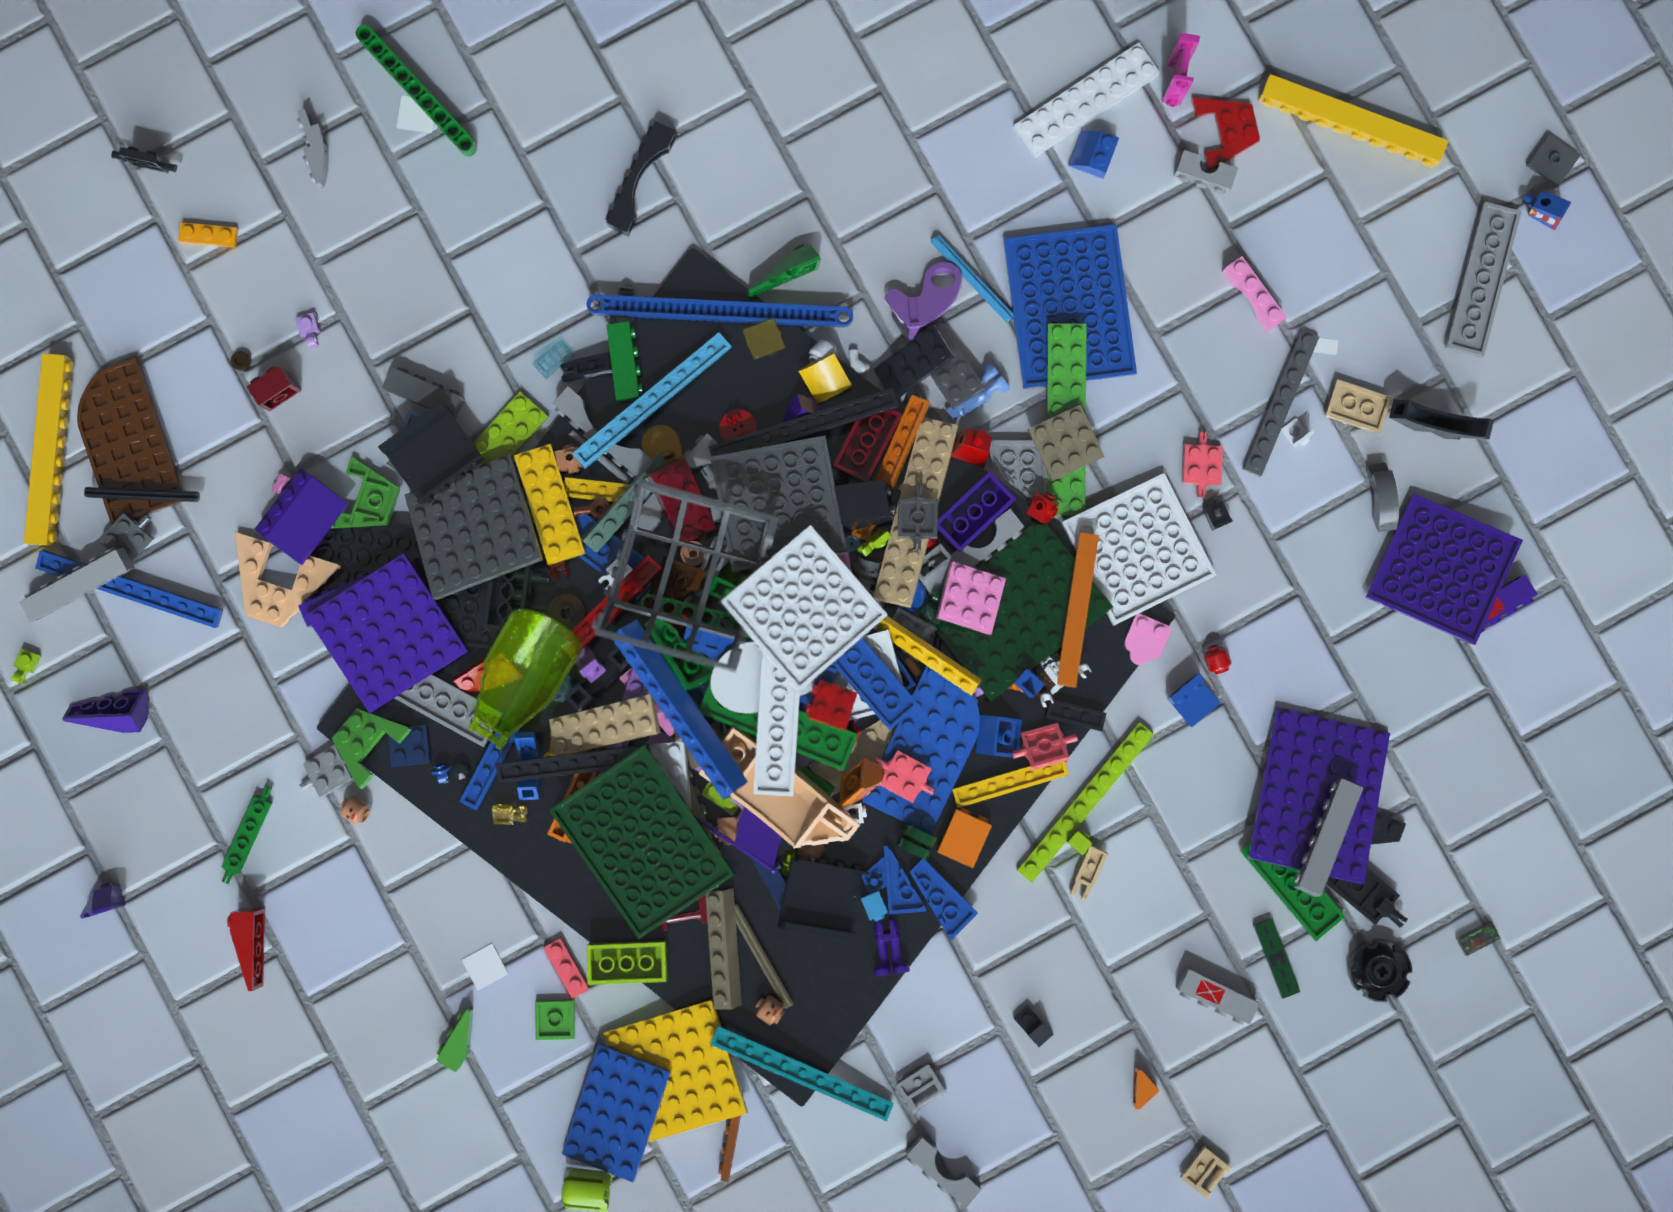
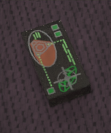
M1488 921L1456 938L1465 956L1501 939L1492 921Z

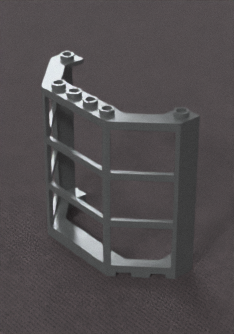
M639 479L638 484H634L632 490L635 502L629 529H625L622 540L625 541L624 546L618 550V567L614 566L611 578H614L612 586L608 585L606 597L609 598L603 613H600L599 618L595 617L593 629H596L595 634L736 673L743 651L739 647L740 644H745L747 632L740 624L736 633L701 624L702 615L719 557L755 566L753 571L755 573L768 561L769 554H766V551L770 552L779 517ZM646 490L682 500L673 537L638 528ZM688 502L724 511L715 549L679 539ZM730 513L766 523L757 560L721 550ZM636 534L671 543L653 610L617 601ZM677 546L713 555L695 621L659 612ZM614 607L650 616L642 641L605 631ZM656 618L692 628L685 652L648 643ZM698 630L734 639L727 664L690 654Z

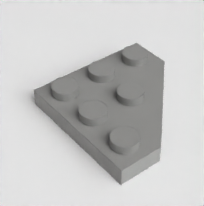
M992 440L989 461L1027 498H1032L1037 493L1045 494L1047 492V471L1033 440Z

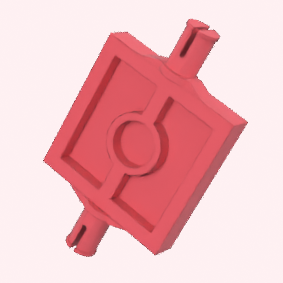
M1199 432V444L1183 445L1182 483L1198 486L1197 497L1201 498L1205 497V486L1222 484L1223 446L1207 444V432Z
M1058 723L1022 732L1023 748L1012 751L1014 759L1025 756L1029 760L1031 770L1069 760L1067 744L1076 742L1078 739L1076 733L1064 737Z
M896 750L888 762L879 757L876 758L877 761L875 763L881 765L884 769L883 781L880 786L912 803L922 790L933 795V791L936 788L926 783L927 776L931 771V768L899 750Z

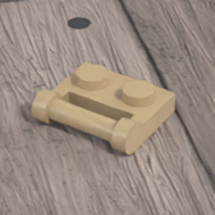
M1203 1146L1180 1177L1209 1199L1212 1195V1190L1225 1173H1229L1232 1168ZM1218 1164L1220 1168L1207 1185L1202 1187L1201 1184Z

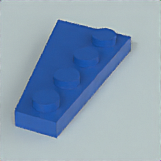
M921 859L909 871L948 937L952 940L978 912L925 859Z

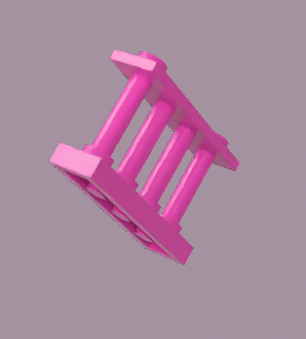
M1180 33L1168 58L1167 66L1172 67L1173 75L1172 81L1162 98V103H1166L1168 106L1175 107L1181 105L1194 81V77H1188L1187 73L1189 61L1199 44V35Z

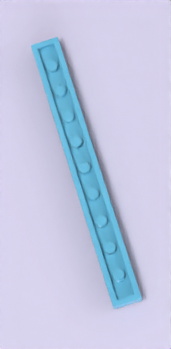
M717 333L575 450L572 455L586 469L729 351L732 346L720 333Z

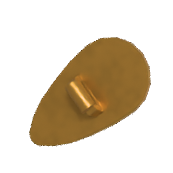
M653 426L643 435L642 450L649 458L653 459L657 453L668 462L682 457L679 437L669 426Z

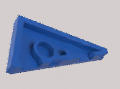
M884 845L889 914L925 912L926 907L890 847Z

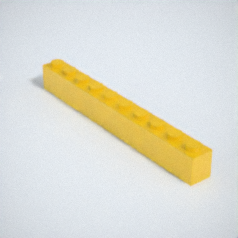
M1271 74L1266 79L1258 100L1267 107H1276L1283 113L1298 115V118L1302 120L1314 121L1318 126L1330 127L1340 134L1346 133L1355 140H1365L1374 147L1381 146L1390 153L1405 155V158L1421 161L1423 165L1428 167H1436L1441 162L1449 141Z
M42 354L24 544L54 547V543L57 541L56 523L59 521V513L57 511L58 504L61 502L59 491L60 485L63 482L61 470L65 462L63 449L66 446L65 429L68 427L67 410L70 408L68 397L69 391L72 388L70 376L74 368L72 358L65 355Z

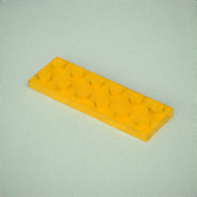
M548 444L514 455L548 565L586 554L552 445Z

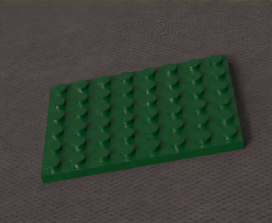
M1036 521L1023 531L1019 537L1007 543L1006 547L994 553L993 557L984 564L981 563L977 566L978 570L1006 579L992 634L988 635L936 618L941 598L937 601H931L920 610V613L928 623L930 620L934 622L930 626L960 664L982 679L978 687L990 702L1014 685V682L1026 669L1032 671L1063 646L1076 560L1048 525L1040 521ZM1093 581L1085 629L1114 607Z
M646 744L549 810L638 939L735 875L732 867Z

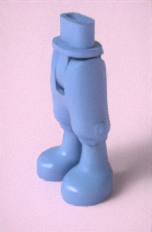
M987 362L984 365V372L979 379L984 385L999 373L990 362ZM1000 375L981 393L955 409H952L949 405L945 410L955 421L960 416L964 417V415L975 410L983 403H988L991 394L995 391L1008 392L1010 387Z

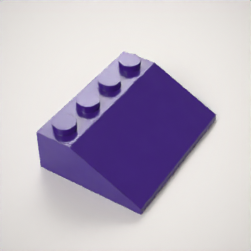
M300 468L254 529L289 557L303 565L349 503L315 476Z

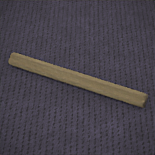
M736 903L735 916L737 926L778 999L783 1003L784 1008L792 1006L793 1001L741 908Z

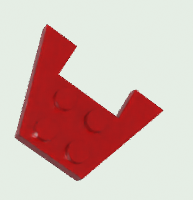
M1194 97L1191 99L1195 117L1214 114L1222 148L1204 153L1208 172L1216 168L1220 162L1224 163L1259 143L1260 136L1252 104Z

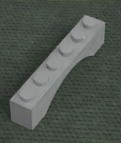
M567 386L553 402L556 406L555 411L562 417L568 416L571 419L569 423L575 429L581 428L585 431L583 436L589 440L597 433V430L589 419L585 401ZM616 444L604 453L606 455L609 452L614 457L612 461L619 467L625 466L628 469L626 473L632 479H635L652 460L640 449L626 448Z
M708 434L705 436L701 435L695 441L696 446L693 450L688 449L682 456V458L686 459L691 471L703 466L712 465L709 446L717 444V442ZM651 492L643 500L645 503L642 505L638 523L639 528L653 531L660 524L662 509L655 493Z

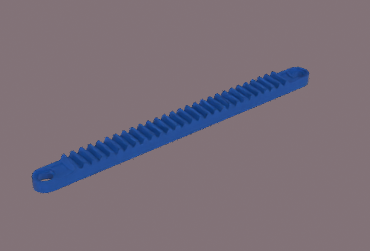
M598 294L590 296L586 302L590 313L601 316L813 327H848L853 322V312L851 309L840 306ZM594 300H599L602 305L600 309L594 310L591 308V303ZM842 312L848 313L849 320L841 322L838 319L839 314Z

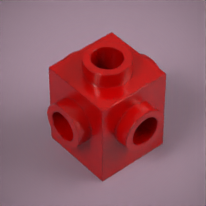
M1045 492V494L1037 493L1030 501L1027 514L1041 523H1049L1050 519L1054 518L1057 514V507L1060 503L1055 500L1056 497L1048 492Z

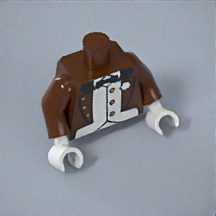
M1054 653L1033 669L1034 673L1046 683L1037 693L1043 707H1046V700H1050L1053 704L1052 695L1063 687L1057 685L1061 653ZM1080 662L1078 672L1083 678H1086L1083 672L1085 670L1092 672L1088 665Z

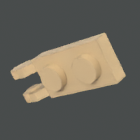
M1092 845L1089 847L1074 879L1075 882L1070 891L1071 896L1074 897L1080 883L1086 885L1081 894V900L1085 902L1108 855L1107 852Z

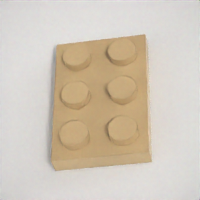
M1337 379L1324 416L1380 434L1392 397Z

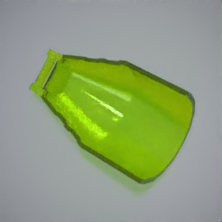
M527 609L513 611L485 658L484 673L480 682L482 683L480 694H478L474 718L468 729L472 732L476 731L494 743L496 748L502 750L513 733L554 700L583 650L580 640L563 624L547 615ZM480 722L488 728H490L491 730H493L494 732H496L497 734H499L501 737H497L496 735L480 725Z

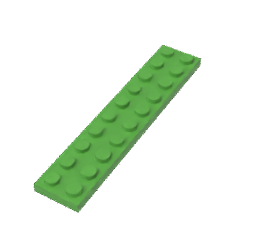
M1048 323L1047 420L1080 404L1086 415V324ZM1086 466L1054 481H1051L1047 473V492L1056 497L1055 500L1060 503L1055 516H1076L1085 511Z

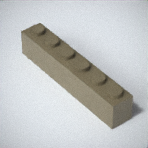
M734 888L713 889L706 894L714 1009H733L742 1005Z

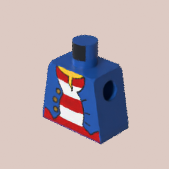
M1541 191L1538 198L1527 193L1522 204L1532 208L1528 214L1529 217L1555 230L1571 202Z

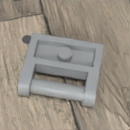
M929 1063L896 1083L898 1090L914 1114L919 1111V1108L938 1096L947 1094ZM933 1084L936 1086L935 1090L916 1102L912 1100L913 1097Z

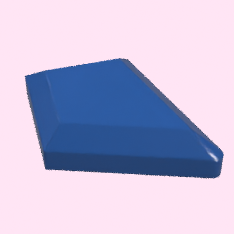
M882 857L867 870V872H870L869 875L863 874L861 876L868 894L887 887L885 859Z

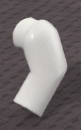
M849 350L850 367L862 375L869 373L870 366L859 360L858 350Z

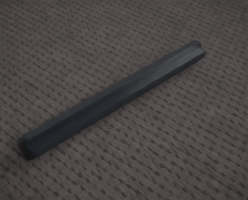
M85 487L84 496L88 498L199 502L200 493L197 491Z

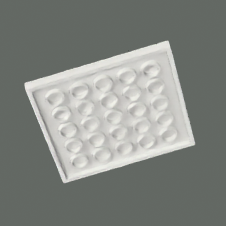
M1165 473L1062 522L1076 553L1080 532L1099 535L1092 581L1114 606L1107 613L1113 626L1216 576Z
M811 525L721 601L724 607L797 692L801 691L887 616L886 612Z

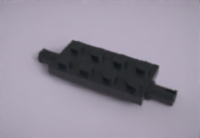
M1367 868L1363 885L1328 877L1326 885L1374 925L1383 917H1388L1399 928L1404 925L1402 922H1407L1408 918L1395 909V901L1400 895L1370 869Z

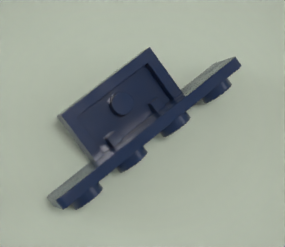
M751 858L781 911L787 877L784 878L781 873L783 868L778 859L775 861L777 872L772 874L771 870Z

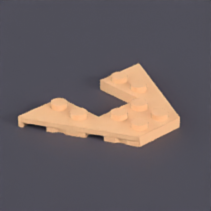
M235 532L244 610L247 617L283 628L289 622V619L299 611L298 605L303 604L304 599L314 596L318 592L319 587L324 585L337 569L341 568V565L309 556L304 564L300 565L292 590L262 581L261 578L273 544Z

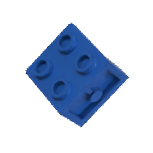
M1200 673L1193 675L1167 697V700L1190 727L1196 725L1220 705V701L1203 682L1204 678Z

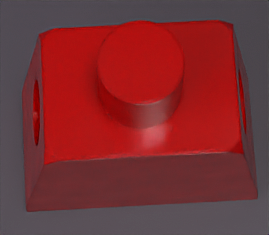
M966 429L956 437L951 457L984 468L990 451L992 437L987 435L984 430Z

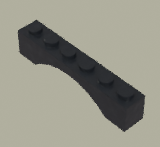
M657 121L648 128L646 134L648 137L645 143L642 142L639 147L638 153L640 154L637 160H633L629 176H626L623 180V189L621 193H617L614 199L615 205L613 210H609L606 215L607 226L628 237L637 221L634 199L639 180L653 162L670 153L677 138L676 130Z

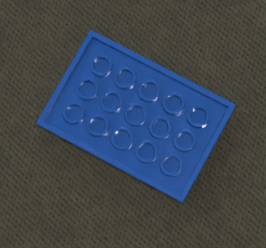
M602 1043L598 1044L562 1155L634 1182L672 1071Z

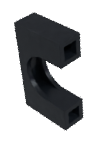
M618 647L607 655L609 659L604 664L606 671L592 683L588 679L582 684L578 683L564 696L577 711H585L631 667Z

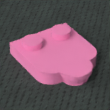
M1140 613L1136 614L1124 640L1125 648L1130 651L1131 661L1134 664L1142 665L1148 660L1159 658L1172 627Z

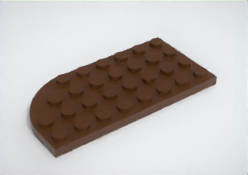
M135 357L103 369L86 386L80 398L77 412L78 428L98 487L183 491L139 360ZM102 498L111 525L124 512L133 519L144 516L145 513L151 514L183 502Z

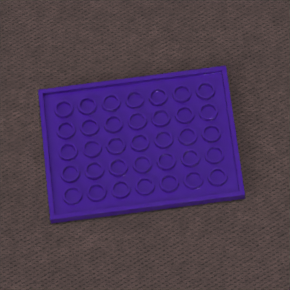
M1277 707L1273 719L1248 858L1301 870L1303 866L1301 860L1310 848L1308 842L1317 830L1315 828L1316 822L1324 813V810H1322L1323 804L1326 799L1329 800L1331 792H1329L1330 786L1333 781L1336 782V780L1342 778L1363 787L1329 877L1363 885L1390 733Z

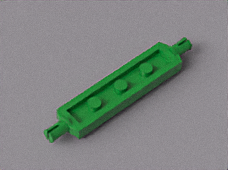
M265 785L261 796H253L221 866L226 871L221 880L223 883L226 880V884H229L233 874L241 873L272 805L268 797L273 788Z

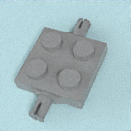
M335 745L303 764L309 779L300 784V787L305 791L313 786L319 798H323L353 780Z

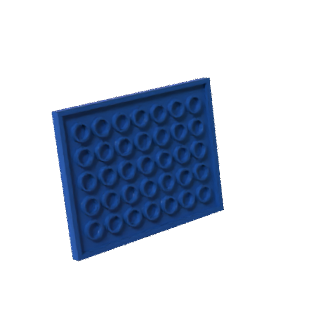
M1117 224L1004 238V252L1023 389L1047 386L1048 323L1086 324V381L1136 375L1137 369Z

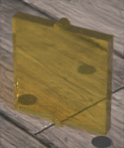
M774 318L743 329L747 340L746 345L750 348L754 359L785 348L781 331L778 330Z

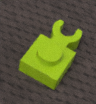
M879 529L866 539V543L860 545L857 551L860 555L867 556L874 548L877 549L885 546L891 535L888 531Z

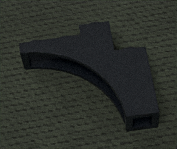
M1393 399L1389 415L1390 419L1414 431L1432 432L1443 439L1460 440V438L1489 440L1494 423L1493 420L1488 418L1452 414L1417 404L1411 400Z

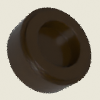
M238 351L232 355L231 365L236 370L246 371L250 368L252 360L247 353Z

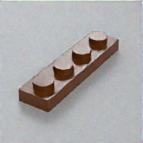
M741 1115L731 1118V1123L726 1125L725 1135H728L727 1143H723L721 1153L725 1156L724 1161L720 1162L718 1174H721V1181L728 1182L730 1178Z

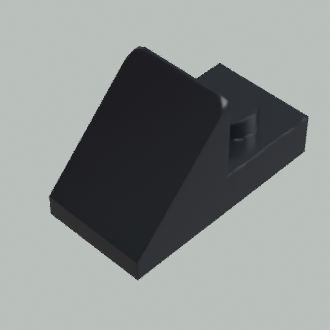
M1028 1005L1013 1017L1038 1047L1054 1035Z

